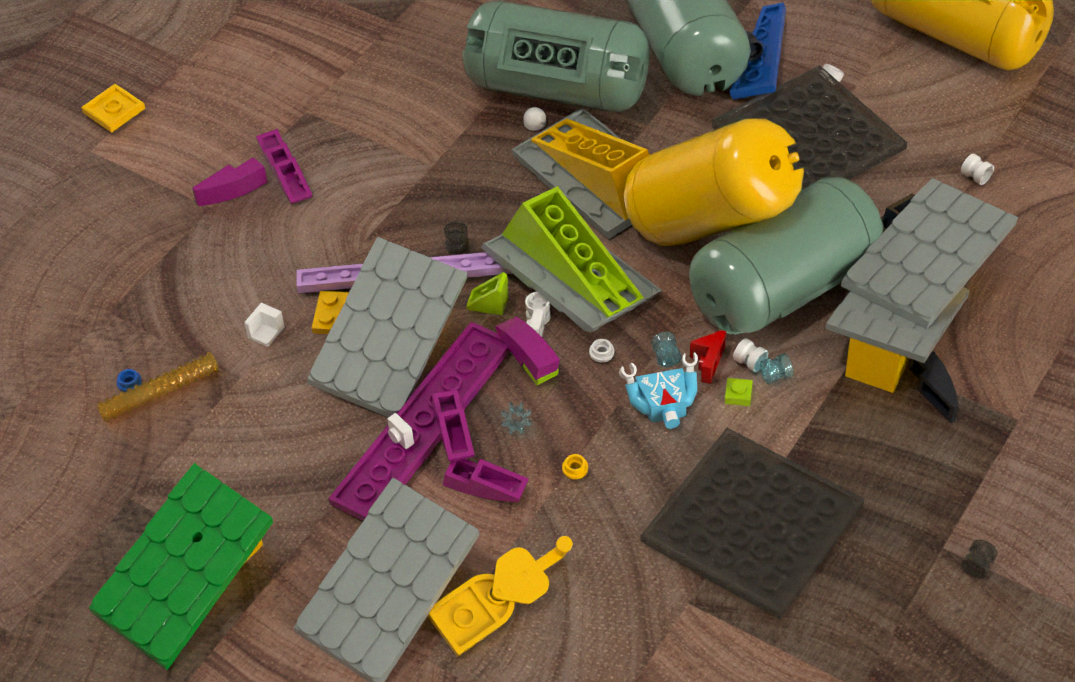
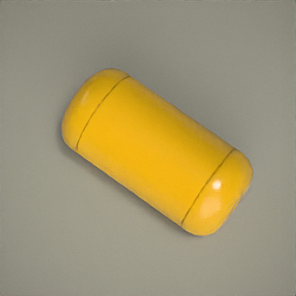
M870 0L874 8L883 15L992 66L1007 71L1021 68L1035 57L1048 35L1054 16L1053 0Z
M743 119L654 152L637 162L627 176L624 190L626 213L633 227L646 240L660 246L683 245L733 230L738 226L773 218L793 205L802 188L804 168L794 170L792 163L798 162L799 156L797 152L789 154L787 148L796 144V142L784 128L767 119Z

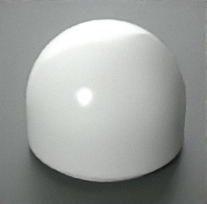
M824 64L821 70V79L829 84L840 82L844 76L843 71L829 64Z
M532 107L525 112L524 126L527 129L536 131L545 127L546 115L542 109Z

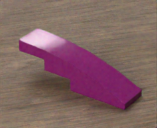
M278 129L256 136V141L290 204L313 197L295 157H292Z

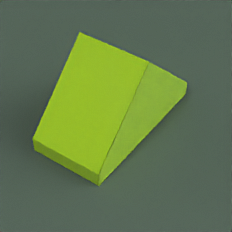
M502 272L472 289L466 308L471 311L503 316L509 298L507 274Z

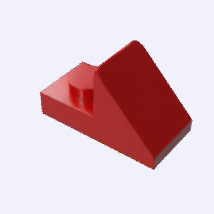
M720 330L691 341L689 357L694 359V353L697 354L699 360L698 371H701V382L711 384L726 348L727 331Z

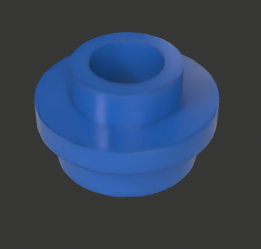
M125 369L119 373L116 384L120 391L131 393L140 388L142 378L135 370Z

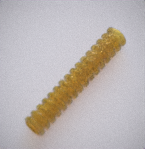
M207 352L206 356L200 355L198 360L194 358L191 363L185 362L184 366L178 365V369L172 368L169 373L165 371L162 376L158 374L155 379L149 378L147 383L143 381L140 386L136 384L133 389L127 388V392L120 391L118 396L114 394L111 399L105 398L104 402L98 401L97 408L104 421L109 422L112 417L116 419L119 414L121 416L125 415V411L131 412L132 408L138 409L141 404L145 406L147 401L153 402L154 398L160 399L163 394L167 396L169 391L173 393L176 388L182 389L183 385L189 386L191 381L195 383L198 378L202 380L205 375L211 376L213 371L214 373L219 372V366L214 355Z

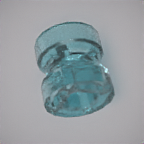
M662 332L653 337L651 344L654 352H656L655 357L658 365L661 367L676 365L682 356L677 347L675 335L670 332Z
M786 353L777 355L775 359L766 358L760 361L761 374L767 384L775 383L779 378L787 379L793 377V366Z

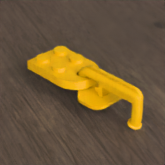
M568 536L559 537L556 542L557 547L536 561L524 548L517 547L511 549L497 560L494 575L480 574L474 576L435 603L428 617L457 657L503 626L510 618L515 602L531 604L547 592L549 580L544 571L565 557L567 552L570 551L573 542Z

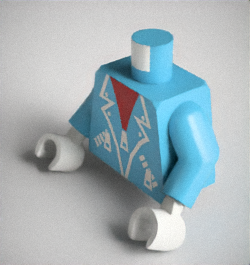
M684 353L682 364L686 367V372H684L683 368L637 376L635 381L633 376L637 371L636 366L633 363L629 364L631 375L626 374L622 366L619 370V375L627 381L625 387L630 404L642 414L647 415L651 422L664 421L666 428H676L680 424L679 418L686 415V407L692 405L697 394V372L694 371V366L698 361L697 354L694 353V362L690 364L685 361Z

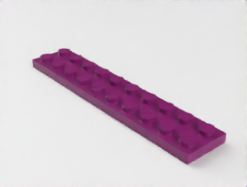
M470 322L397 413L412 428L414 444L405 449L399 442L394 443L388 435L389 426L387 425L328 498L329 504L364 521L368 511L392 478L406 485L441 440L432 404V394L458 389L461 406L465 410L510 352L501 336L494 331Z

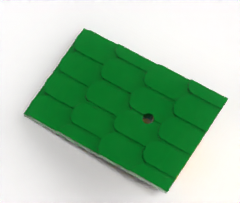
M193 463L169 493L166 502L146 525L143 534L115 567V572L96 594L92 604L89 606L90 612L166 671L243 564L263 546L262 538L273 524L272 516L262 511L226 484H223L196 463Z

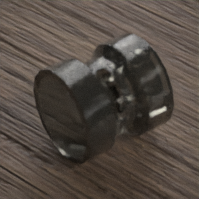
M460 221L448 223L444 228L447 251L455 255L465 253L469 248L466 224Z
M974 540L969 548V554L964 557L961 563V567L972 577L985 578L990 570V564L994 562L998 555L997 549L985 540Z

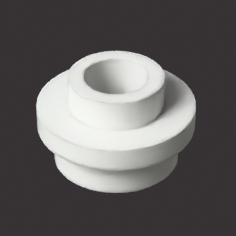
M606 339L595 340L589 349L590 357L600 363L610 361L614 356V347Z

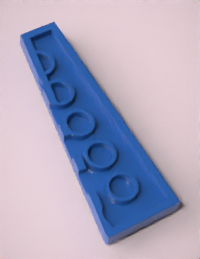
M784 2L762 7L755 25L756 28L752 34L763 44V53L758 59L748 61L745 71L733 83L730 90L732 100L761 94L766 95L776 91L786 14Z

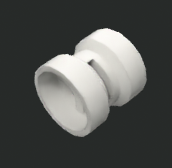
M974 153L966 158L961 167V174L966 177H973L974 182L979 185H984L994 171V165L981 161V158Z
M538 292L529 294L525 300L526 318H532L533 310H540L544 312V324H546L551 318L550 302Z
M747 338L738 344L733 354L735 361L740 364L745 363L748 369L753 372L759 371L768 357L766 349L754 346V343Z

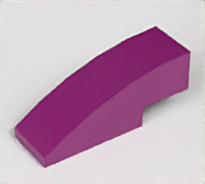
M254 157L235 169L228 164L192 188L196 205H212L256 190L268 183L265 167Z
M515 317L495 327L520 366L525 364L535 380L557 371L560 359L547 342L525 321Z
M458 389L432 394L435 417L448 462L474 457V450Z
M468 459L451 461L444 475L443 486L481 498L519 502L529 478L482 459L479 460L478 464Z

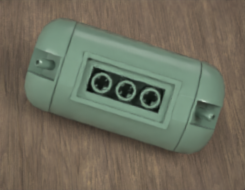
M501 0L489 1L480 5L469 19L466 27L468 29L465 51H462V62L467 77L480 88L608 112L625 111L633 107L642 95L648 74L650 48L645 33L636 24Z
M625 0L640 29L645 33L649 46L667 79L680 92L702 96L704 86H706L707 92L710 93L715 91L714 84L723 91L735 83L745 71L751 53L747 32L728 0Z
M826 177L801 190L793 205L777 216L753 224L738 226L708 243L694 255L689 269L691 292L697 306L710 323L720 330L727 331V334L737 335L755 332L776 319L785 317L842 282L848 270L883 233V223L879 211L871 197L851 180L841 177Z

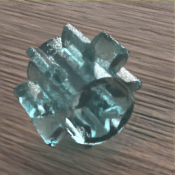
M509 402V410L501 411V415L506 417L502 421L501 426H508L510 434L514 430H519L523 434L524 425L531 426L532 421L526 418L531 415V409L525 411L523 402L519 406H514L512 402ZM512 414H516L517 417L521 416L520 422H517L516 419L511 420Z

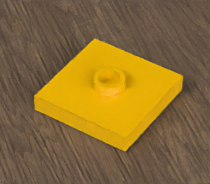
M117 84L112 85L81 107L85 115L111 133L146 109L142 101Z

